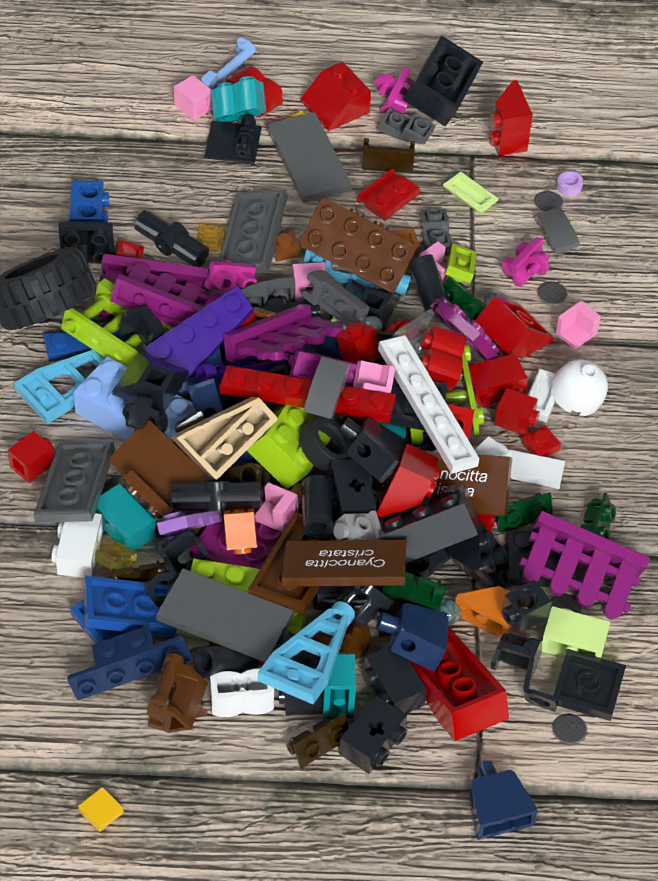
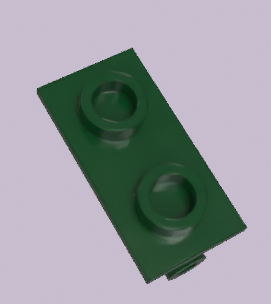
M450 276L448 277L444 287L452 305L456 304L470 321H475L487 305L476 299L471 292L463 287V283L456 282Z
M537 492L535 495L519 499V501L508 502L507 516L493 515L494 519H498L499 532L533 524L541 511L553 515L551 492L544 494Z
M604 493L602 500L593 498L592 501L588 502L583 518L584 523L587 524H582L581 528L609 540V529L611 522L616 518V508L614 504H611L607 493Z
M406 572L405 585L383 586L382 592L386 595L439 611L448 586L442 585L439 580L435 582Z

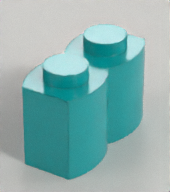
M242 77L239 82L234 84L230 82L220 83L218 88L211 90L213 118L215 121L230 123L241 120L246 114L257 116L266 112L263 82L256 80L255 77Z

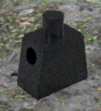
M347 417L338 429L339 433L350 440L346 450L347 455L381 483L384 482L400 462L407 443L404 438L369 417L361 426Z

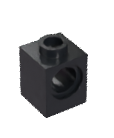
M533 580L504 595L502 616L507 624L513 625L516 631L521 633L549 618L552 601L539 584Z

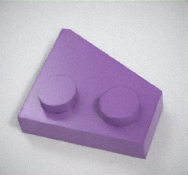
M210 511L186 515V512H176L165 515V521L157 523L160 535L170 536L178 534L185 529L193 530L223 522L224 520L221 511Z

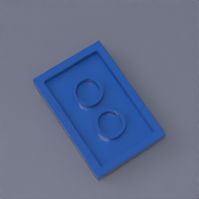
M85 575L83 581L85 627L130 632L134 629L150 625L153 635L175 637L177 628L157 621L156 614L160 607L154 604L145 591L144 584L146 582ZM157 584L155 594L158 596L166 595L170 590V585Z

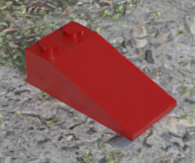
M449 626L447 632V651L435 672L409 660L427 689L426 702L441 726L454 741L509 719L506 690Z

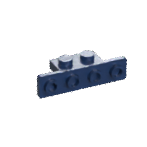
M147 625L92 645L95 666L67 676V679L76 699L81 700L160 672L168 653L182 656L184 663L191 661L192 655L182 635L155 644L151 627Z

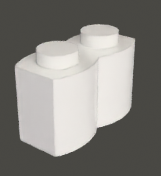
M260 669L248 670L242 674L232 671L216 673L210 676L212 715L232 717L242 712L255 715L270 712L274 709V688L258 681V671Z

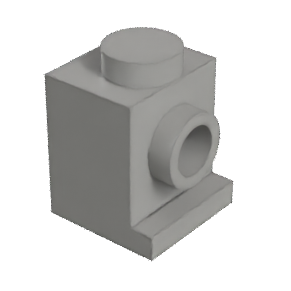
M370 511L368 514H343L333 523L336 541L382 540V529L376 511Z

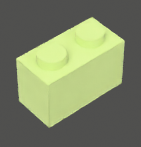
M552 606L543 636L542 652L565 658L567 649L601 658L610 621L602 620L597 616L579 614L567 608Z

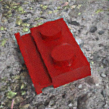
M391 169L357 195V202L365 204L366 209L386 221L417 197L420 187L400 174L398 176L395 170Z

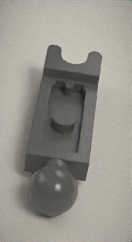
M316 270L307 274V279L313 284L314 289L311 292L303 291V298L313 305L318 304L346 326L357 321L375 328V331H382V322L378 317H367L370 307L336 283L333 276L324 270Z

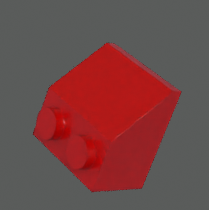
M343 61L322 70L301 97V103L311 113H316L320 123L328 132L370 113L371 90Z
M513 80L498 98L495 104V112L491 114L493 128L489 132V141L492 147L495 146L498 156L528 151L533 114L517 80Z
M497 296L493 297L475 320L483 328L484 333L499 345L497 348L504 356L516 354L517 358L523 359L555 339L521 304Z
M407 443L400 462L395 467L384 489L377 510V516L384 517L420 506L425 496L430 498L440 470L436 468L439 458Z

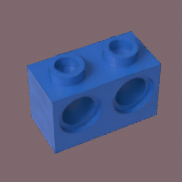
M72 181L69 221L108 223V211H104V207L109 208V192H104V181Z

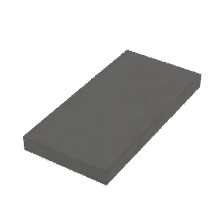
M315 112L268 123L267 130L303 203L351 190L352 184Z
M286 189L236 194L218 262L225 259L230 260L232 263L253 264L257 268L255 273L269 272L288 199Z
M114 441L58 443L33 514L35 523L93 521L111 465L110 457L115 452Z
M182 569L156 616L159 622L266 662L276 650L277 643L281 641L283 631H286L293 618L294 610Z

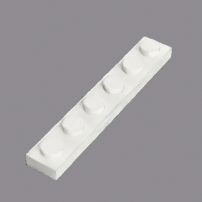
M404 335L380 341L379 352L387 365L395 366L394 377L451 474L478 467V455L407 337Z

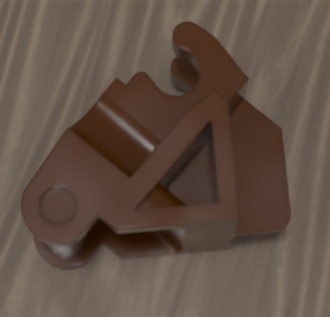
M168 653L159 675L158 689L156 694L151 696L146 710L150 717L149 727L172 733L190 730L193 727L195 718L207 716L208 711L200 704L208 682L190 665L184 664L182 656Z

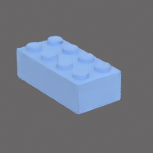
M107 356L73 392L75 413L126 441L134 433L135 428L126 426V420L122 411L125 404L133 402L112 395V391L128 367ZM177 394L165 411L169 423L165 435L172 442L174 440L170 436L176 433L174 430L175 424L195 411L192 402Z

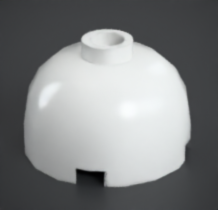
M577 359L567 362L557 371L552 380L553 387L551 392L556 403L569 413L572 410L581 412L580 416L594 414L603 404L608 392L607 376L596 363L589 360Z

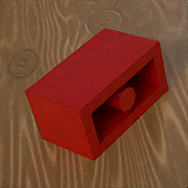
M516 354L468 365L477 407L491 406L494 403L500 402L506 388L523 394L526 393L528 377Z

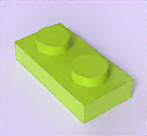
M452 243L448 254L445 275L450 276L457 282L471 283L475 271L477 252Z

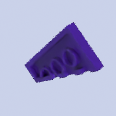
M236 286L144 348L151 357L189 370V375L184 381L185 383L196 374L197 367L202 365L209 356L212 357L219 349V346L224 341L223 334L239 328L254 312V309L240 288Z

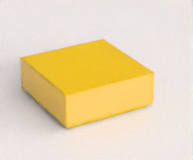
M103 787L78 806L79 812L99 832L124 813L123 807Z

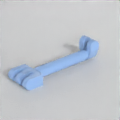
M244 38L237 39V55L217 73L208 71L202 77L201 82L211 90L217 88L219 83L256 52V47Z

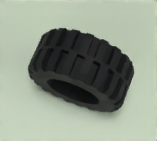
M75 246L65 247L30 259L3 272L0 275V326L6 330L29 327L53 316L55 317L84 302L86 298L91 297L95 293L96 282L83 252Z

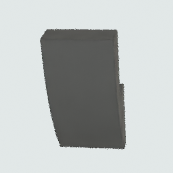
M389 107L380 121L377 130L406 142L415 141L416 144H425L436 125L415 113L410 119Z
M432 207L420 210L424 249H428L438 241L445 246V254H449L452 242L449 234V219L446 209Z
M560 207L535 214L537 224L546 234L547 243L555 254L567 253L573 248L580 246V241L570 221Z
M295 278L263 281L241 289L252 307L265 306L273 298H284L288 303L294 302Z
M321 357L308 393L304 412L333 420L340 393L343 392L350 364Z

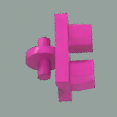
M407 67L403 68L396 81L392 74H382L377 77L375 87L380 95L388 94L380 109L382 112L386 113L390 107L403 114L407 108L408 103L403 100L404 95H406L414 81L408 77L411 70Z
M535 237L531 243L521 242L516 249L517 257L515 259L507 257L502 262L504 274L513 277L515 286L522 287L535 273L544 275L548 272L549 256L542 249L543 238Z
M225 259L220 262L211 261L209 276L204 286L207 289L229 292L236 286L240 290L256 284L257 280L254 275L257 268L253 264L232 263L230 260Z

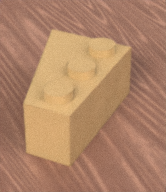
M250 397L170 437L209 478L217 480L278 418L260 398Z

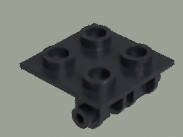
M246 114L242 117L241 124L212 121L204 158L255 164L262 126H256V119L252 114Z

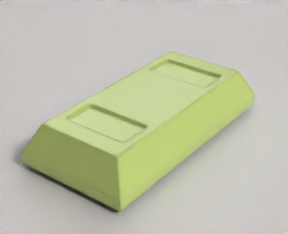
M461 171L443 184L447 191L479 214L483 213L499 199Z

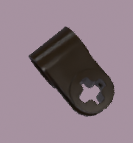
M233 463L224 472V480H230V482H261L263 497H265L264 487L267 483L276 485L277 479L262 465Z

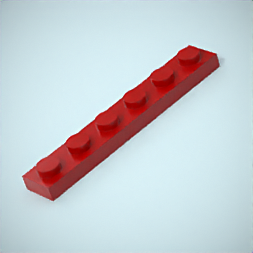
M227 365L220 384V393L244 398L257 397L262 401L304 408L313 380ZM344 386L343 392L339 396L335 414L363 419L369 417L375 421L390 423L396 402V394Z

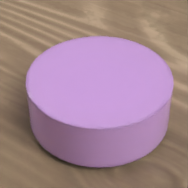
M566 171L559 175L557 181L559 192L567 196H574L582 191L583 178L580 174Z

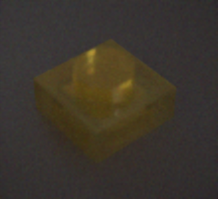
M200 223L196 240L207 246L209 251L221 252L226 234V226Z
M115 541L96 550L95 561L111 571L113 568L115 570L124 569L137 562V552Z

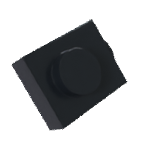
M144 306L125 311L122 315L118 331L121 335L135 332L145 346L162 336L164 327L151 310Z

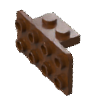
M326 198L321 199L299 241L300 246L387 292H394L416 251V246L388 231L389 227L378 221L372 223L365 219V215L358 210L351 208L349 211Z
M148 421L143 429H137L110 457L111 464L125 476L124 479L129 483L126 489L137 499L142 496L149 503L146 508L157 519L176 512H186V515L210 512L205 511V509H173L171 492L174 483H204V481L211 479L153 422ZM203 527L190 531L196 535Z

